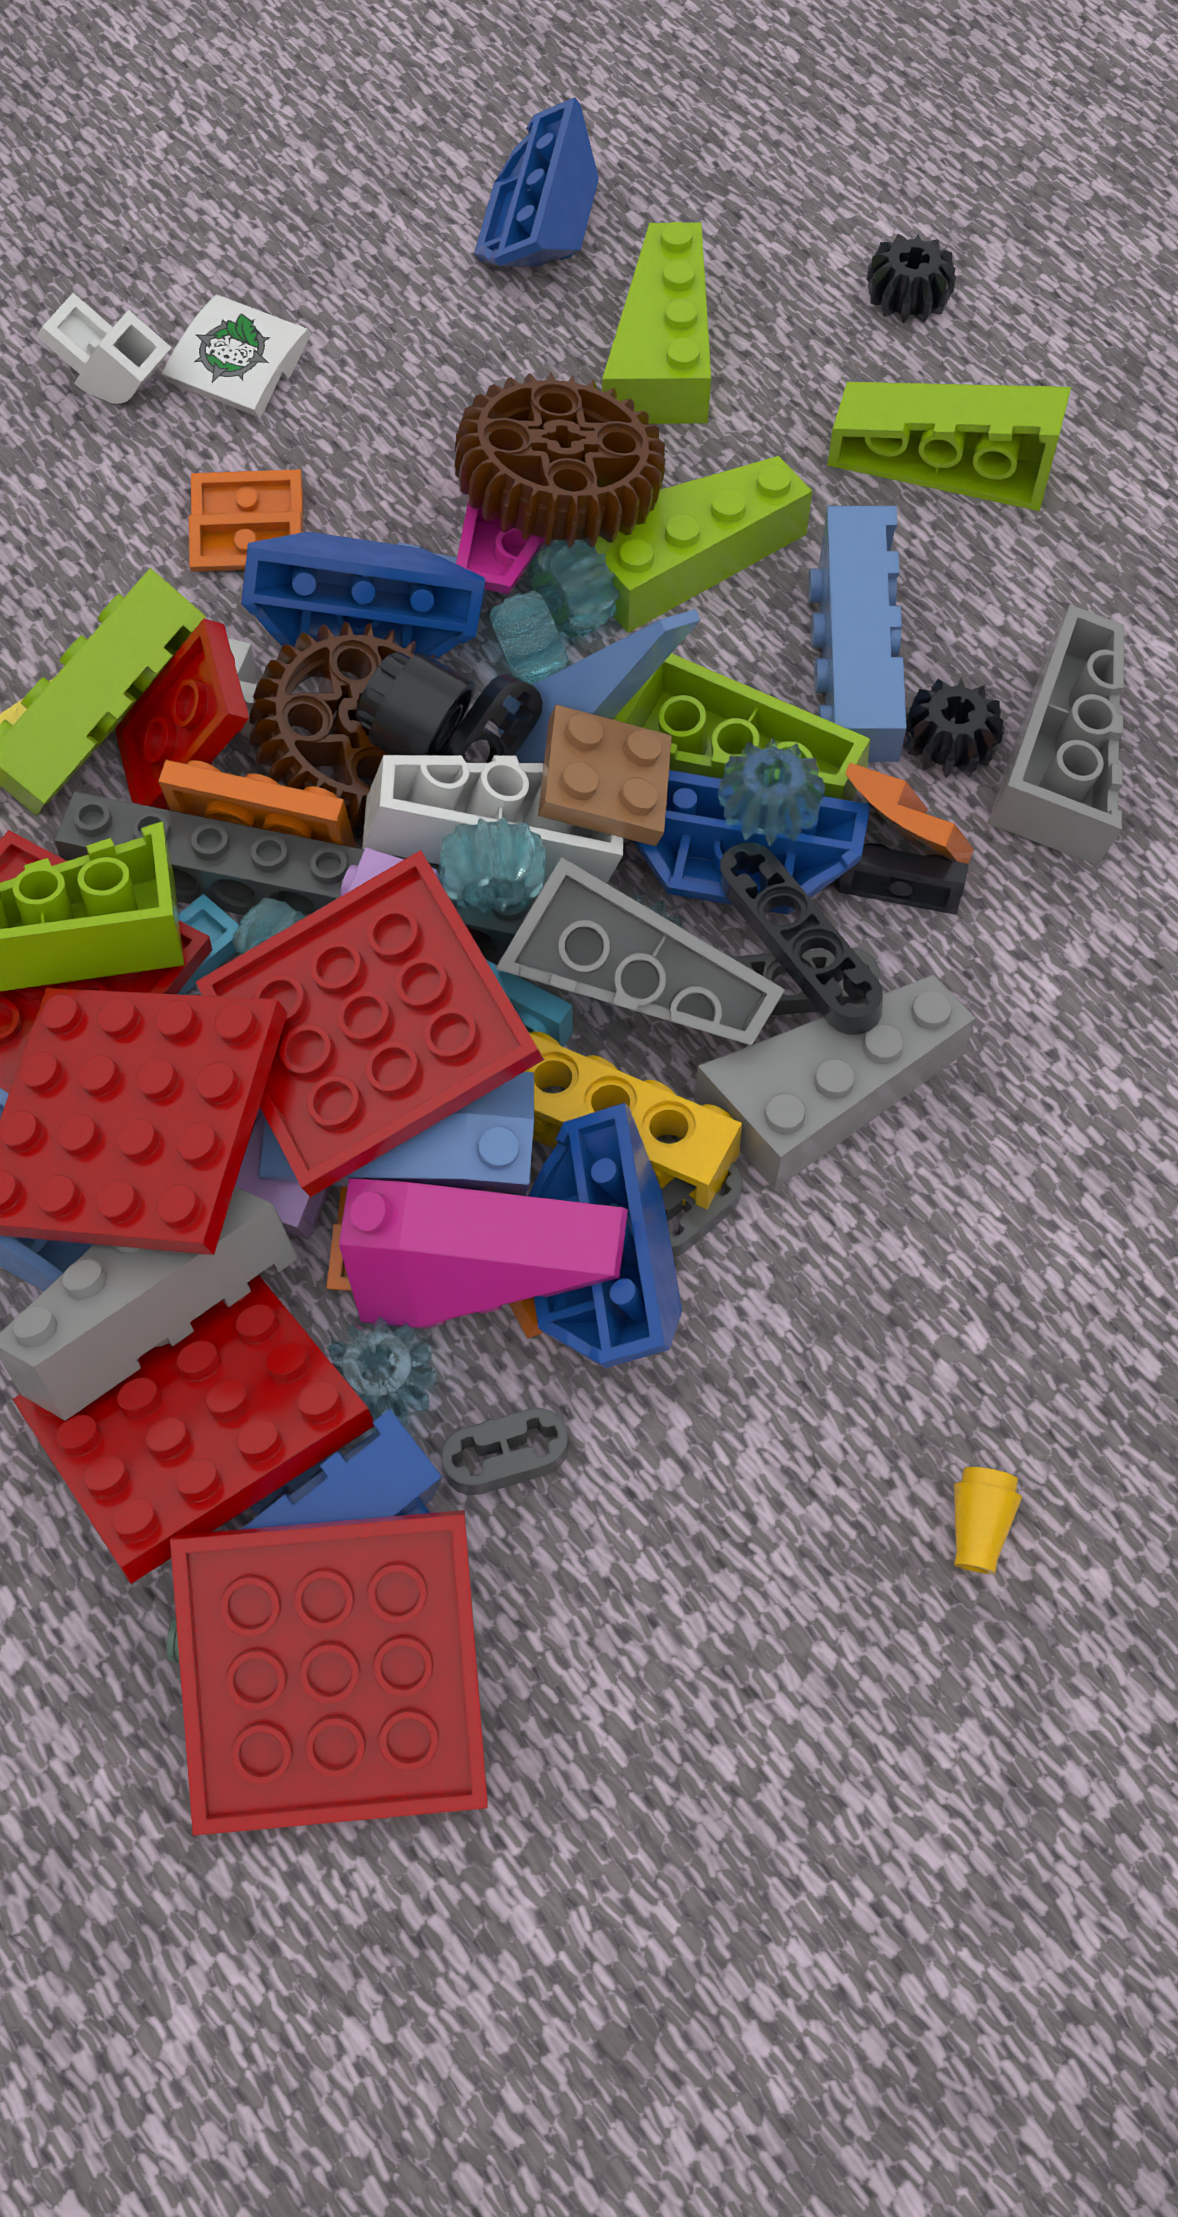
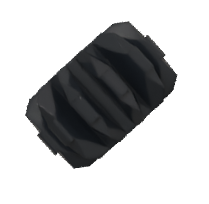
M919 233L914 239H906L904 236L897 234L893 243L880 242L878 251L872 256V262L869 263L866 280L868 281L870 304L881 305L883 317L895 312L900 313L903 324L910 315H915L925 323L931 312L942 314L944 306L950 300L951 293L954 292L956 275H954L956 268L952 261V252L941 250L939 239L930 242L921 240Z
M962 677L952 687H949L938 678L934 685L931 686L930 691L919 689L917 695L913 698L909 712H906L905 736L908 737L906 742L908 755H922L921 763L923 770L934 766L936 763L942 765L945 779L953 772L954 767H959L964 774L970 777L977 769L978 764L989 765L990 761L995 757L998 744L1002 742L1005 727L1003 726L1004 720L1000 718V701L986 699L985 685L973 690L966 688Z

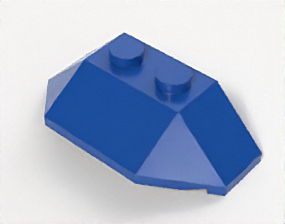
M576 97L534 114L528 123L526 130L529 134L513 149L494 182L474 252L479 260L498 266L539 267L557 259L564 260L570 258L581 250L599 177L582 108Z
M302 532L248 543L241 605L258 619L267 632L282 647L284 644L295 647L297 638L302 632L307 633L315 640L318 630L323 624L329 628L334 636H338L342 625L347 621L354 635H362L366 625L371 623L373 637L383 640L389 631L394 629V644L405 648L411 641L415 640L417 645L414 655L422 651L429 656L435 655V659H437L459 643L464 644L476 637L485 577L424 548L315 532Z
M669 770L664 834L657 846L637 841L633 842L667 894L732 905L721 888V859L724 853L732 846L740 843L754 842L769 849L811 898L861 861L871 804ZM745 869L738 871V876L745 873L748 874L757 884L758 894L762 892L759 885V872L749 874ZM778 906L772 908L769 912L788 915L795 909L788 906Z
M622 1103L565 1121L555 1139L558 1144L543 1164L528 1196L627 1209L620 1275L617 1279L549 1297H542L540 1295L534 1297L538 1329L604 1368L668 1351L671 1348L683 1310L663 1193L630 1108L626 1103Z

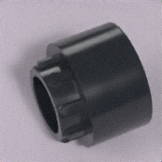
M422 651L416 653L412 658L401 652L392 653L381 662L370 678L358 703L356 715L361 721V725L370 730L369 743L387 754L438 756L466 716L475 693L476 685L471 680Z

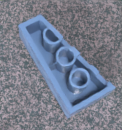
M827 506L819 567L809 568L808 602L818 603L819 613H812L811 646L812 648L822 649V658H816L814 664L815 694H825V705L818 706L817 716L870 738L868 762H899L906 732L903 657H898L901 645V606H895L897 578L900 573L899 551H891L894 531L897 528V506Z

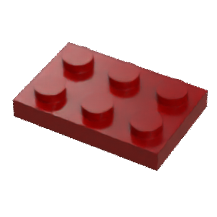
M203 618L116 726V737L132 803L170 810L158 782L165 761L169 760L182 764H187L189 761H202L211 765L218 754L242 730L248 721L247 704L243 697L235 667V658L230 648L224 624Z

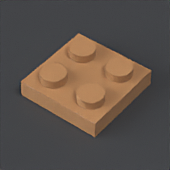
M556 704L548 721L538 816L657 846L664 834L672 735Z

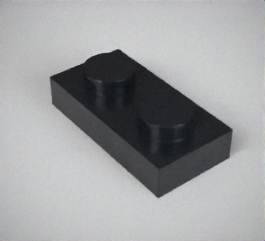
M864 844L861 861L841 875L838 892L957 915L969 864L951 861L940 855L924 856L892 850L882 844Z

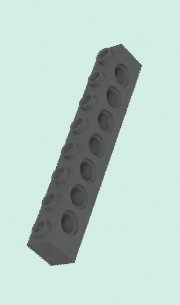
M75 791L54 840L59 856L69 861L88 855L87 845L109 838L112 839L114 846L143 837L141 828L163 821L174 872L177 902L191 904L204 894L224 912L288 925L295 924L339 898L342 882L348 868L351 865L358 866L364 849ZM429 863L431 868L437 870L445 892L484 958L498 965L544 886Z

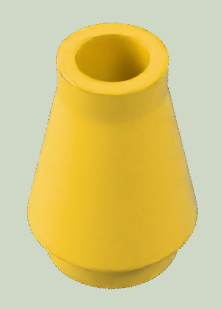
M983 1467L963 1468L961 1482L954 1483L955 1567L983 1574L996 1573L999 1555L1022 1500V1496L1016 1493L1018 1484L1016 1476Z

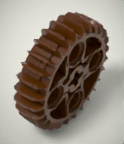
M552 372L546 377V380L537 381L529 373L525 377L524 383L521 384L510 377L505 381L503 388L495 384L490 385L486 395H476L473 405L465 408L456 434L454 450L456 452L454 461L455 476L459 478L460 491L469 496L470 507L473 509L483 508V517L487 522L499 518L501 520L502 532L506 533L516 528L522 531L524 541L531 535L542 537L546 547L554 539L564 540L568 549L574 545L575 540H583L592 548L599 536L607 542L613 543L617 538L618 532L630 535L636 524L640 525L646 522L649 512L655 508L660 489L662 488L666 468V459L664 458L665 443L659 439V428L656 425H649L648 413L645 411L634 412L635 405L631 398L624 401L617 400V393L614 388L607 392L597 390L594 380L586 386L575 383L573 375L569 381L555 380Z
M346 621L342 625L338 636H334L324 624L318 630L315 640L307 633L302 632L297 638L295 647L284 644L279 651L277 660L269 661L262 678H260L253 695L254 703H252L249 713V723L253 727L249 736V744L259 747L255 757L256 766H271L267 777L275 780L278 784L284 783L286 787L304 790L306 787H319L334 793L338 798L344 799L353 832L358 822H365L366 799L371 788L363 784L358 777H367L374 780L383 755H389L369 743L370 730L361 725V721L356 715L358 703L366 685L381 662L388 655L397 652L412 658L417 644L415 640L411 641L405 648L394 644V629L389 631L384 640L373 637L371 623L366 625L362 635H354L349 623ZM341 672H350L359 680L350 679ZM314 676L319 678V693L310 694L302 692L292 695L293 691L303 681ZM291 727H302L308 730L312 735H300L296 733ZM333 766L335 780L327 777L315 767Z

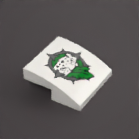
M216 294L188 326L171 354L162 375L169 383L260 418L280 377L289 379L311 333L307 328Z

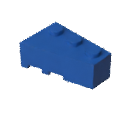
M389 1409L373 1422L377 1428L375 1432L344 1455L340 1451L334 1453L320 1465L323 1471L291 1495L284 1494L242 1529L431 1513L425 1505L433 1499L442 1476L395 1414Z

